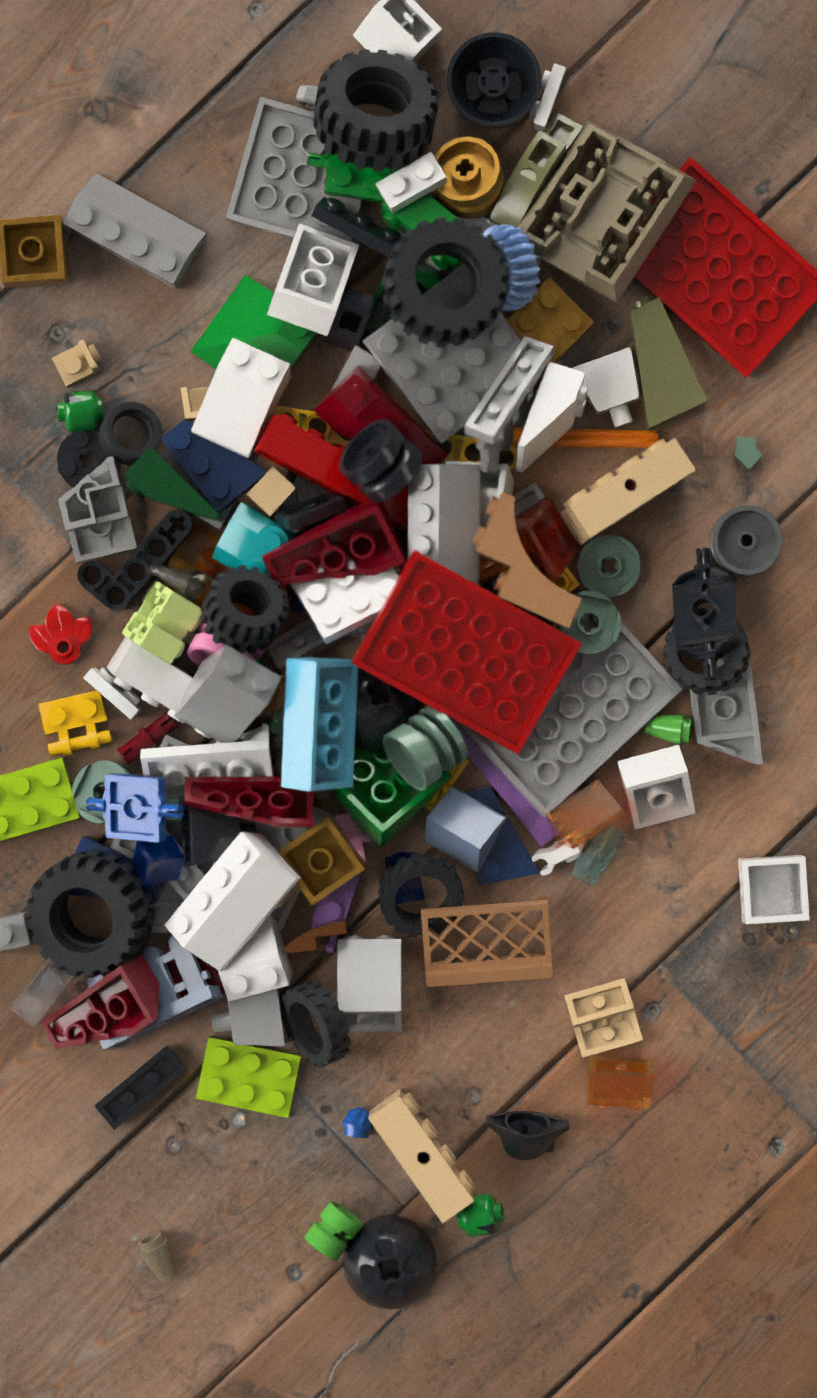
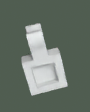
M582 829L555 841L553 846L537 850L531 859L533 862L538 859L546 860L548 865L542 867L540 874L548 875L557 863L563 860L568 863L577 859L582 854V849L588 839Z

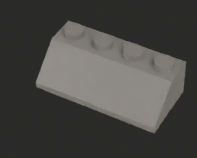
M97 173L78 193L62 222L69 231L177 289L206 236L205 232Z
M420 464L418 471L408 483V560L415 549L480 586L481 555L474 552L477 545L472 543L477 529L481 525V470H479V465Z

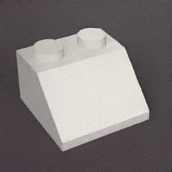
M679 745L617 761L635 830L696 813L688 770Z

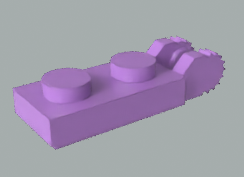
M361 872L318 901L312 919L314 921L312 928L331 921L346 919ZM330 935L328 937L325 952H333L338 935Z

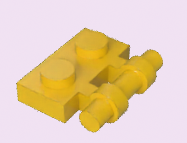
M96 690L38 704L45 735L56 732L59 735L58 742L48 744L50 756L58 754L67 756L73 754L75 750L88 747L93 750L101 748V744L112 742L110 730L101 732L97 730L96 723L108 720L103 696L99 691ZM86 726L87 735L70 739L69 729Z

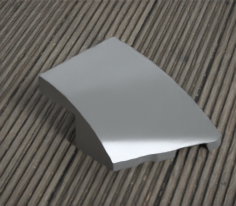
M111 456L105 459L93 472L79 481L74 488L58 499L64 527L69 532L76 563L138 548L114 457Z

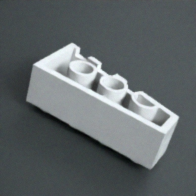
M125 636L106 667L112 675L116 676L113 682L127 691H130L132 687L143 693L140 697L141 699L156 708L161 703L170 709L167 713L169 716L184 724V721L174 715L193 676L179 667L165 662ZM196 728L194 729L196 732L203 735L204 737L208 739L212 738L207 734L201 732L200 730Z

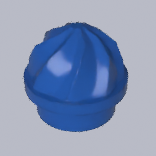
M362 1107L349 1110L347 1116L342 1121V1125L345 1126L344 1134L355 1138H369V1132L373 1130L374 1126L368 1119V1111Z

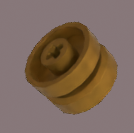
M469 136L455 138L444 144L434 155L448 180L447 183L436 189L437 197L442 206L456 217L463 219L480 218L492 212L505 187L500 161L492 146L482 139Z

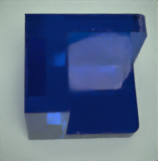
M169 835L166 836V841L163 842L137 841L132 865L143 885H152L179 879L184 856L174 838Z

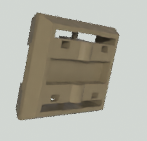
M588 121L518 228L522 229L523 234H528L529 244H534V254L539 256L537 259L618 303L695 185L696 179L670 166L664 160L622 137L616 136ZM593 147L597 148L594 154L596 158L594 161L590 160L588 162L585 175L582 177L576 174ZM596 164H599L603 167L596 176L595 167ZM668 191V198L662 199ZM652 194L658 197L653 206L651 204ZM560 198L562 210L559 214H554L552 217L553 223L551 226L547 225L544 229L542 240L537 238L535 235ZM554 227H556V228H558L559 230H561L560 232L555 231V232L553 233ZM625 256L626 263L620 264ZM610 258L617 261L611 271L609 270Z

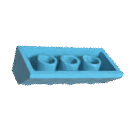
M287 658L281 787L305 791L353 787L358 667L351 663L352 659Z

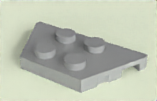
M733 651L716 662L717 672L728 664ZM749 657L747 671H743L741 674L742 679L737 684L735 682L731 684L729 690L724 692L723 690L716 691L717 694L708 695L707 692H702L699 695L689 689L696 743L745 761L762 765L763 758L751 660Z

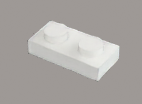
M554 63L551 72L545 70L541 81V89L545 91L541 102L536 100L529 115V118L534 120L532 129L542 132L545 130L562 84L566 67Z
M432 152L375 184L393 214L444 185L448 180Z
M102 667L100 671L97 668H91L83 677L129 719L136 718L143 710L138 705L141 700L133 692L126 689L122 691L113 682L115 677Z

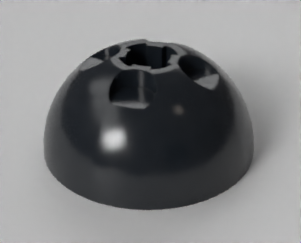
M501 32L482 33L464 42L454 53L447 71L448 93L455 108L469 121L484 127H504L522 119L534 106L541 89L540 66L532 50L518 38Z
M358 667L355 748L370 752L384 751V736L400 724L405 723L408 725L409 718L419 712V700Z
M396 1215L379 1216L363 1223L356 1236L348 1240L343 1257L344 1273L353 1292L367 1304L381 1309H400L419 1300L432 1284L437 1266L436 1251L432 1240L425 1230L412 1220Z

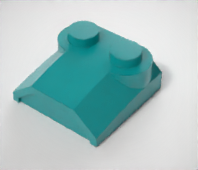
M241 502L222 534L212 558L228 568L234 567L237 570L239 565H246L247 569L251 570L252 567H257L259 572L264 574L266 571L269 573L262 555L292 540L298 532L288 531L277 525L276 520Z

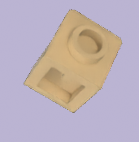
M83 339L78 342L79 345L52 358L66 387L101 371L97 363L102 361L94 344L88 346L87 342Z

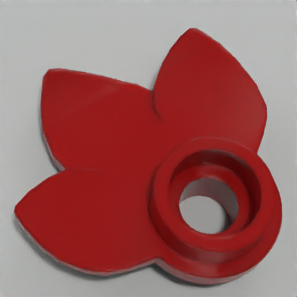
M55 604L49 610L45 619V625H33L29 628L30 639L36 649L40 652L49 653L51 658L60 665H69L75 662L80 655L81 646L90 639L92 634V624L88 616L74 620L69 610L60 604ZM63 644H68V651L65 653H60V646Z

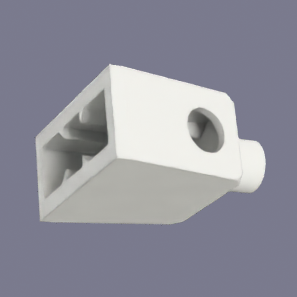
M630 347L573 367L574 370L585 373L584 385L588 386L586 399L596 415L609 411L615 428L633 422L627 404L638 401L639 391Z

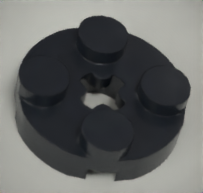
M99 430L72 432L71 435L63 440L57 453L58 471L65 482L73 488L108 458L100 444ZM94 452L93 458L97 460L96 466L90 465L88 469H84V462L80 460L81 456ZM115 462L119 473L121 464Z

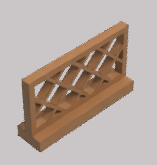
M548 900L421 909L427 987L553 978ZM542 910V920L534 928L522 919L528 911ZM497 913H506L512 918L503 930L490 921ZM466 915H474L481 921L471 932L459 924ZM441 917L449 924L438 935L428 927V918ZM517 923L529 931L520 943H517L507 935ZM485 925L498 934L488 945H485L475 937ZM453 928L466 937L456 948L444 939ZM542 928H543V934H544V936H543L541 933H539V931H540ZM429 936H431V937L434 939V940L431 942V944H430ZM535 936L544 943L545 952L530 953L524 947ZM504 939L514 949L508 955L499 956L492 949ZM470 941L483 950L476 958H467L461 953ZM439 943L451 952L445 960L431 961L430 952Z

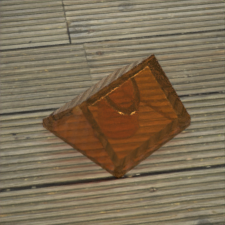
M598 779L546 813L555 840L571 849H575L626 815L622 807Z

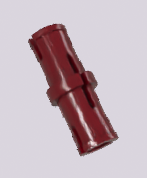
M168 711L164 712L162 716L148 727L142 726L138 730L139 734L117 749L119 754L124 756L123 759L128 765L141 756V749L156 748L158 746L157 742L164 738L166 734L168 735L179 727L177 722L173 720V717L167 714Z

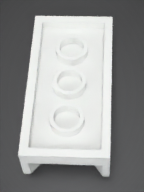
M262 723L261 727L242 733L237 740H243V742L220 743L217 741L215 744L141 749L143 774L145 776L165 777V797L180 796V801H184L185 777H275V769L272 765L269 746V727L266 723Z

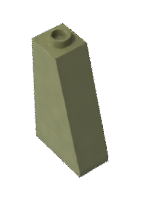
M650 296L633 304L634 309L629 313V321L644 420L647 430H650L704 405L708 400L660 298L651 300Z

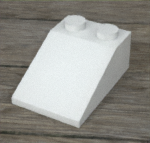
M232 338L216 369L191 432L249 459L291 379L290 364Z
M552 362L547 364L518 444L516 471L523 472L572 428L575 417H582L588 386L584 385V372Z
M273 912L223 971L218 970L229 1002L289 986L293 970L288 955L285 954V946Z

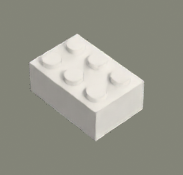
M299 223L267 315L328 336L359 245Z

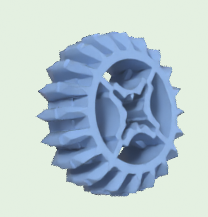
M508 224L491 226L481 234L485 237L491 234L496 240L494 247L496 250H503L506 257L503 264L509 267L510 274L507 280V285H509L508 296L504 300V306L501 311L521 309L527 303L532 302L533 295L537 294L536 284L540 282L537 272L541 269L537 266L536 260L539 256H535L533 251L535 246L534 244H529L528 234H523L521 228H515L514 225Z

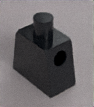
M184 805V810H181V812H184L181 818L184 867L219 860L241 832L257 833L255 824H240L239 817Z

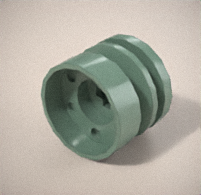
M428 705L419 710L418 714L412 715L409 718L408 725L405 723L400 724L383 738L384 750L395 770L409 785L420 791L427 789L442 776V771H451L455 765L466 760L468 755L466 744L454 723L446 714Z

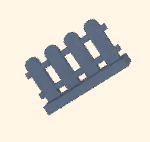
M173 935L169 939L171 952L163 955L159 948L147 947L141 955L144 956L159 982L158 1003H160L162 1008L158 1009L157 1020L134 1035L119 1036L104 1041L99 1040L103 1050L118 1049L223 998L219 986L207 984L206 980L211 978L209 971L205 970L202 972L196 955L183 948ZM175 960L183 979L182 982L176 985L167 966V963ZM100 974L97 977L88 978V987L90 988L106 975ZM187 990L189 995L180 998L179 993Z

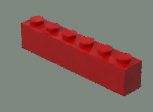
M281 413L280 416L274 415L269 418L253 450L254 453L322 489L344 498L345 501L355 506L370 500L361 492L358 484H353L339 470V460L346 448L345 445L337 443L334 446L326 442L324 434L311 428L306 431L298 427V421L286 414ZM407 484L398 494L383 501L394 527L408 533Z

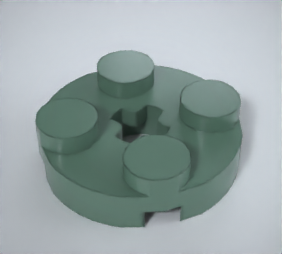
M597 536L590 540L579 554L577 563L579 579L588 591L600 592L608 598L620 596L629 591L638 580L640 572L639 554L633 544L621 536ZM603 558L608 561L612 558L616 560L617 563L614 567L617 571L615 574L611 572L602 573L603 565L601 560Z
M583 591L576 594L575 596L582 598V601L570 627L565 629L557 625V629L582 643L577 651L578 654L595 655L607 650L617 640L621 630L619 611L616 610L612 601L600 592ZM587 615H592V621L597 622V627L591 628L590 632L585 631L584 626L580 624L581 619H586Z
M106 760L98 761L92 765H87L77 774L72 787V795L75 798L79 814L88 821L105 824L103 812L88 811L86 806L92 804H86V800L89 797L101 798V794L97 791L99 787L105 788V774H130L120 764Z

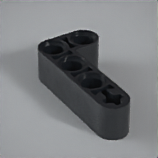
M183 510L169 512L115 575L99 562L87 561L78 569L77 578L79 583L109 609L116 611L125 610L194 531L193 519ZM185 517L186 520L183 524L186 526V529L183 532L176 530L173 533L172 537L177 539L173 544L161 532L165 529L167 533H170L175 527L172 523L173 519L181 520ZM156 540H163L167 547L165 554L161 557H153L150 552V546ZM135 564H142L146 570L144 578L140 581H133L129 574L131 567ZM91 567H97L101 572V578L96 584H89L85 578L86 571ZM114 588H122L125 593L124 601L119 605H113L109 600V593Z

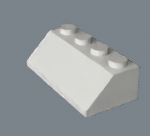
M241 832L166 922L165 926L183 948L219 971H223L299 881L300 877L262 834Z

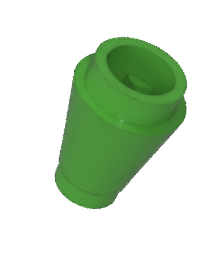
M685 714L653 716L646 723L645 735H651L681 746V743L690 742L692 718H686Z

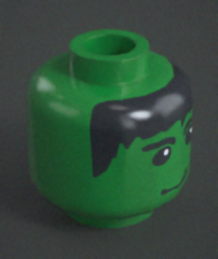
M92 390L66 392L63 396V403H57L58 422H64L65 428L69 432L96 430L98 423L103 421L101 397H96Z
M491 1194L474 1195V1202L456 1214L459 1229L461 1231L464 1230L469 1237L496 1234L499 1222H504L505 1220L502 1203H497Z

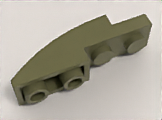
M556 112L545 130L537 132L508 179L491 213L490 222L496 225H514L515 228H518L582 131V125Z

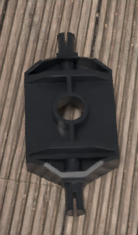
M701 547L702 550L700 548L696 549L697 565L694 566V569L680 574L672 584L676 649L680 654L701 660L704 663V680L712 681V679H718L716 663L718 659L742 643L737 629L734 587L737 578L733 573L723 568L711 566L709 548ZM709 603L711 605L706 615H696L697 608L701 604Z

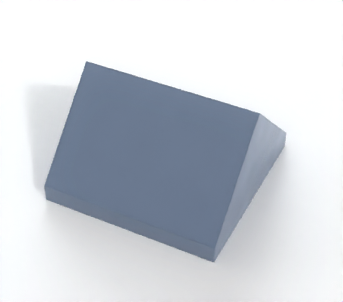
M453 786L428 815L425 842L478 873L507 817Z

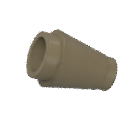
M161 1232L152 1233L138 1242L140 1247L138 1253L158 1278L159 1282H165L176 1275L168 1240L162 1236Z

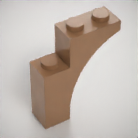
M505 492L500 493L498 498L493 496L485 512L490 515L485 527L481 525L478 527L472 543L477 545L475 553L509 568L507 573L501 571L494 586L495 589L499 590L497 596L565 629L569 628L582 598L561 589L548 580L526 554L520 542L515 524V497Z

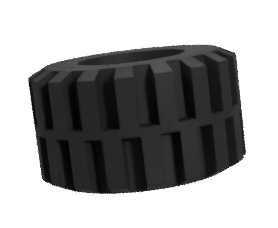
M239 565L237 570L234 567L226 569L225 573L220 572L216 579L213 580L201 607V612H203L201 622L206 624L204 630L207 635L212 634V641L216 644L222 643L224 646L227 645L236 649L241 654L245 650L249 654L257 652L258 648L260 650L266 649L269 643L272 644L277 636L288 610V602L285 601L287 595L285 590L279 589L281 586L279 581L270 579L271 574L266 571L263 574L259 572V568L252 567L250 570L247 569L246 565ZM233 604H242L249 607L256 616H249L239 612Z

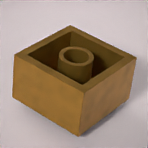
M61 215L0 219L1 281L6 288L70 283L66 229L62 224L64 219Z
M550 277L537 289V294L533 295L532 302L516 310L506 320L521 341L526 336L553 346L554 355L549 362L555 364L594 325V321Z
M333 815L328 816L278 851L300 877L297 885L311 905H314L368 867Z

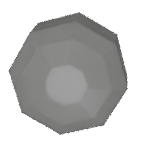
M313 85L299 86L296 101L314 109L318 87Z

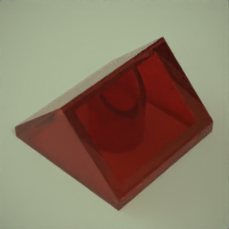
M547 496L515 517V524L520 542L532 563L548 580L555 581L560 577L580 547L550 496Z

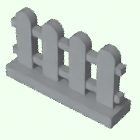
M525 336L464 425L465 434L479 439L477 442V449L480 450L481 456L479 470L493 473L499 463V452L501 449L508 451L513 443L515 428L522 429L525 426L529 416V407L534 403L543 378L542 372L554 355L553 346Z

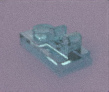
M594 819L592 824L598 828L599 833L594 838L585 834L590 847L577 858L574 865L575 868L571 875L591 887L595 885L626 836L624 832L610 823L607 826L597 819Z

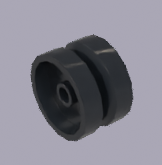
M379 419L364 427L350 440L339 460V470L353 484H358L361 492L372 502L380 503L398 494L412 480L421 463V451L408 438H403L402 433L388 419Z

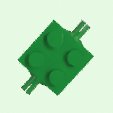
M308 152L307 166L325 168L327 178L324 194L383 203L385 200L375 183L403 168L391 171L389 168H383L382 172H373V168L364 167V170L355 168V164L348 163L346 165L339 161L338 155L332 156L329 152L327 155Z

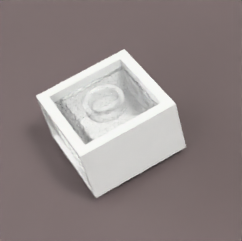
M788 855L738 859L743 923L758 924L810 920L806 856Z

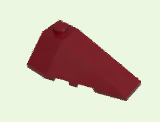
M359 365L313 409L336 433L350 440L370 423L379 419H388L402 433L403 438H408L421 451L420 464H440L449 455Z
M371 500L340 513L262 555V559L273 581L278 580L281 585L311 582L315 579L332 577L340 579L350 575H377L406 561L393 521L384 503L372 502Z
M185 777V805L281 828L313 827V791L281 787L282 777Z
M141 956L119 966L42 1020L40 1024L55 1049L82 1045L98 1040H109L119 1036L134 1035L157 1020L159 982L144 956Z

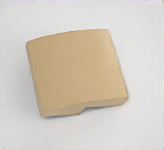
M625 978L564 995L583 1060L643 1043Z

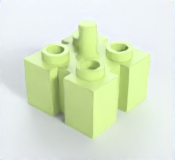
M154 579L142 599L144 603L137 613L134 612L122 634L143 649L171 664L174 659H177L182 654L185 643L191 644L196 635L193 631L197 629L201 622L202 612L199 606Z

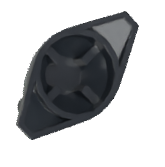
M511 1111L486 1116L487 1126L499 1135L504 1150L511 1157L518 1160H532L542 1156L545 1152L554 1151L556 1138L568 1131L570 1127L569 1120L531 1111Z

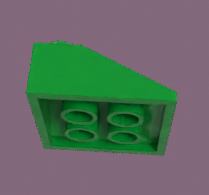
M245 275L191 349V352L216 370L232 338L289 363L292 373L319 333L267 315L274 293Z
M354 747L353 787L331 789V791L356 825L381 848L407 826L451 778V774L442 771V776L427 789L420 791L409 785L399 775L389 761L385 750L370 752Z

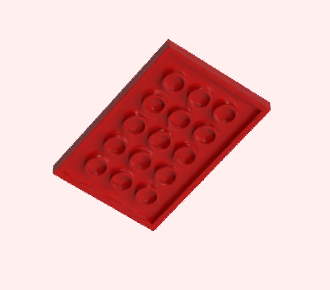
M690 157L679 170L696 179V183L638 270L634 279L656 299L660 298L662 304L746 379L817 300V270ZM668 191L662 199L668 198ZM654 196V198L651 200L652 206L658 199L657 196ZM625 256L620 264L626 263Z
M414 549L351 663L519 755L582 643Z

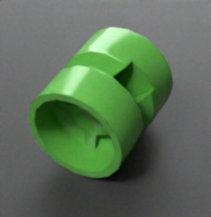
M330 1200L320 1214L322 1221L314 1222L304 1238L320 1253L337 1261L347 1248L346 1240L353 1239L363 1226V1223L345 1207Z

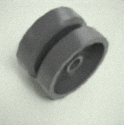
M744 505L729 510L716 521L710 531L709 548L713 560L720 568L733 573L735 576L748 577L764 572L775 563L781 552L783 537L780 526L771 513L757 506ZM743 535H747V538L752 539L751 545L745 547L741 544Z

